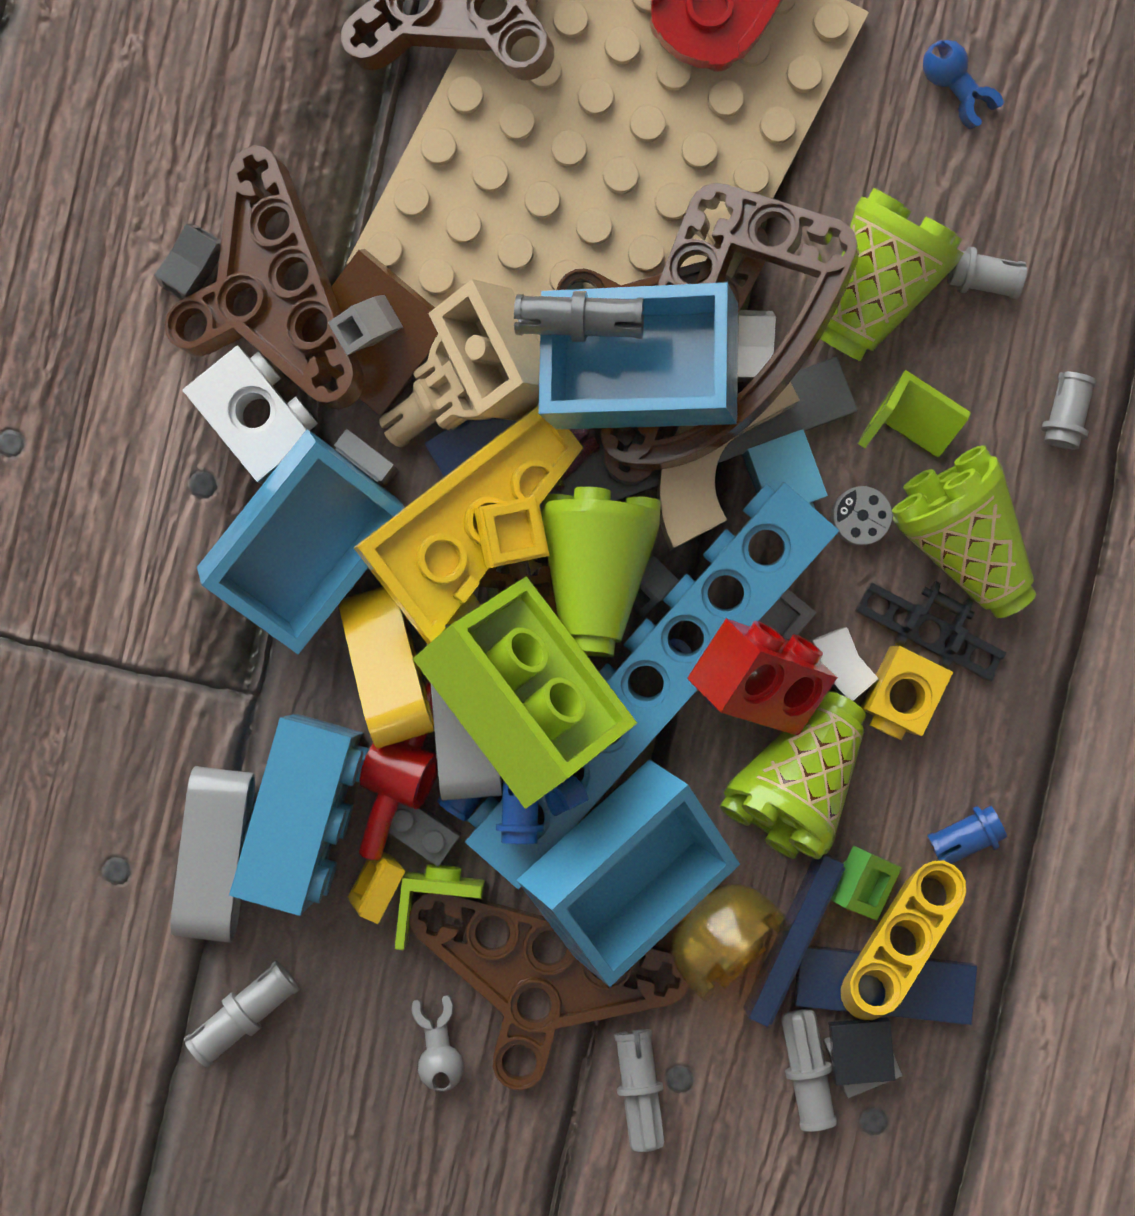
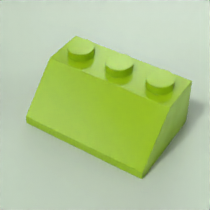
M527 576L452 623L413 658L414 662L525 809L572 776L637 724L636 720Z

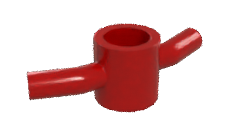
M427 683L425 688L433 716L431 683ZM427 734L378 749L374 743L371 745L363 762L359 779L360 786L376 793L377 797L369 814L358 851L362 857L369 860L381 859L399 803L416 810L429 795L438 773L437 753L422 748Z

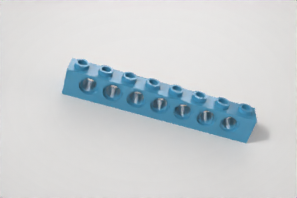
M785 482L776 491L768 484H765L742 510L751 518L736 536L726 529L703 554V557L711 564L696 581L686 574L670 591L663 601L671 609L656 626L646 619L624 643V646L632 653L617 670L607 663L599 671L636 720L637 724L583 766L584 778L580 782L584 786L589 800L554 816L548 808L545 795L540 798L538 804L544 811L545 820L542 823L544 831L538 832L537 844L501 843V831H496V824L502 823V799L498 801L493 796L488 797L467 820L475 827V830L470 834L465 843L518 890L521 886L517 879L579 823L698 690L687 677L724 620L727 618L750 627L754 621H759L840 531ZM761 530L776 532L783 542L782 555L772 564H759L749 555V541L755 533ZM719 576H733L741 582L744 594L737 606L730 609H722L711 602L708 588L711 582ZM692 621L701 628L704 641L699 649L691 653H682L671 645L669 631L677 622ZM640 666L654 667L661 673L664 687L654 696H641L631 687V672Z

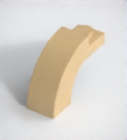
M791 382L774 402L736 437L793 408L800 399ZM698 425L680 426L674 436ZM733 439L695 461L673 468L660 469L657 488V499L661 501L660 524L670 551L727 520L716 496L715 472L724 448Z

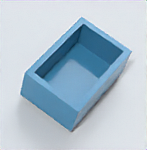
M728 282L541 291V296L572 297L574 291H587L588 298L637 299V297L644 298L645 306L644 311H642V314H644L643 339L587 336L586 342H572L571 336L540 335L539 415L555 429L737 424L738 302Z
M307 429L197 566L201 585L296 654H299L367 570L368 566L354 550V547L405 507L398 498Z
M300 714L280 717L229 896L301 916L314 902L319 904L322 896L328 895L337 866L336 861L328 859L332 844L336 845L339 838L343 839L346 834L353 805L344 803L349 785L353 786L355 781L360 782L361 768L369 751V748L360 746L363 732Z
M648 760L521 875L517 882L572 955L606 985L611 987L729 876L740 863L689 785L653 761Z

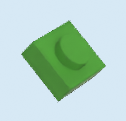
M853 845L847 860L843 863L845 870L830 900L846 909L878 920L902 867Z

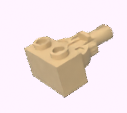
M471 279L428 313L438 335L431 346L428 361L413 373L415 378L418 379L413 383L414 392L390 412L383 414L379 419L381 428H388L394 424L384 432L386 438L397 447L406 446L412 438L435 421L440 427L447 430H454L466 420L500 418L517 421L539 404L540 344L535 334H523L522 336L515 334L514 324L518 322V319H514L516 296L512 288Z

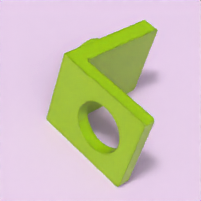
M905 370L875 410L857 444L865 449L885 423L934 456L939 457L966 424L971 412Z
M435 864L426 865V873L406 872L402 878L395 949L404 950L408 943L410 931L409 918L414 892L482 898L485 880L461 877V868L448 865H439V867Z

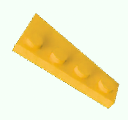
M538 404L354 547V550L427 644H430L446 629L445 625L461 604L468 600L480 584V579L489 569L485 566L474 508L532 496H538L540 505L583 447L570 429H555L539 415Z

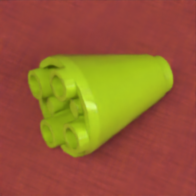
M576 487L574 489V496L548 494L543 500L541 516L549 551L548 561L558 618L587 656L612 657L614 656L615 643L622 640L659 531L661 501L658 499L628 497L626 502L610 500L611 491L608 489Z

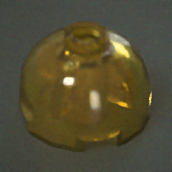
M724 884L710 892L681 920L672 936L671 953L676 969L703 1001L707 1002L715 994L713 992L715 988L713 983L717 982L724 990L730 986L766 951L763 947L764 943L760 939L770 927L778 934L785 928L789 919L773 902L756 889L742 884Z

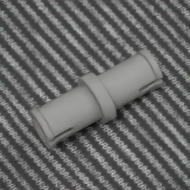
M273 962L269 969L238 995L231 992L222 1000L224 1007L191 1035L189 1034L184 1038L186 1047L200 1064L208 1068L215 1059L245 1034L253 1036L262 1028L260 1021L288 997L300 990L297 983L279 962Z

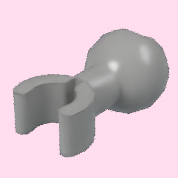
M443 996L442 998L444 1009L442 1015L437 1020V1028L433 1026V1021L424 1015L423 1002L421 1000H414L412 1003L414 1020L424 1027L426 1050L418 1061V1074L420 1080L427 1088L439 1092L453 1089L460 1082L464 1074L462 1056L449 1043L447 1023L454 1014V1003L450 996ZM439 1072L445 1073L449 1078L450 1083L445 1088H440L436 1085V1076Z

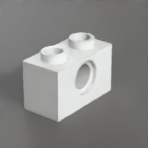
M237 345L182 391L253 478L263 485L307 429L311 430L318 423L296 396L288 403L282 398L273 386L281 377L259 351L250 358ZM256 399L267 400L270 404V416L266 423L257 428L246 427L243 421L245 407Z

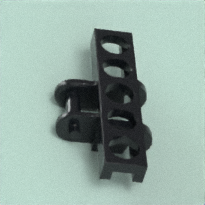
M935 581L930 589L927 587L923 588L921 594L926 597L923 603L919 605L912 604L874 583L868 584L855 612L897 633L894 641L895 645L903 647L907 639L941 656L938 665L946 669L953 662L987 681L993 680L994 672L1007 652L968 633L969 630L962 627L965 619L971 620L975 613L970 610L973 604L971 598H967L962 604L939 592L941 583ZM876 594L888 600V611L884 615L867 607L868 599L872 595ZM933 603L956 614L952 624L928 613ZM899 608L909 611L902 625L893 621V615ZM925 621H933L940 628L939 638L933 643H926L919 636V628ZM952 635L945 648L946 639L948 638V636ZM965 640V651L961 655L956 654ZM977 648L991 654V663L986 669L971 662V654Z

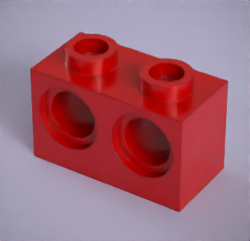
M726 618L687 679L721 713L798 736L838 677L819 661L823 656V652L805 638L793 634L790 640H787L762 622L754 621L750 627Z

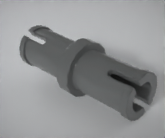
M574 291L572 297L524 296V294H517L514 304V319H518V322L514 324L515 334L517 336H522L523 334L571 336L572 342H586L587 336L643 339L644 314H642V311L645 308L644 298H588L587 291Z

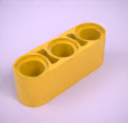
M384 587L343 598L338 604L363 713L375 747L378 749L435 731L422 673L413 660L417 653L408 618Z
M932 861L924 864L905 881L841 985V1000L845 1008L853 1016L862 1020H874L894 1011L904 999L966 896V881L962 872L953 864L946 861ZM923 878L936 879L944 886L946 901L943 906L933 905L924 898L921 892ZM893 926L905 927L913 933L916 940V949L912 956L900 954L893 948L890 942V932ZM863 975L874 976L882 982L885 988V999L881 1006L869 1005L861 998L858 984Z

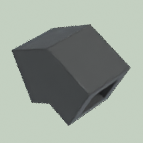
M654 555L648 560L632 607L642 618L679 582Z

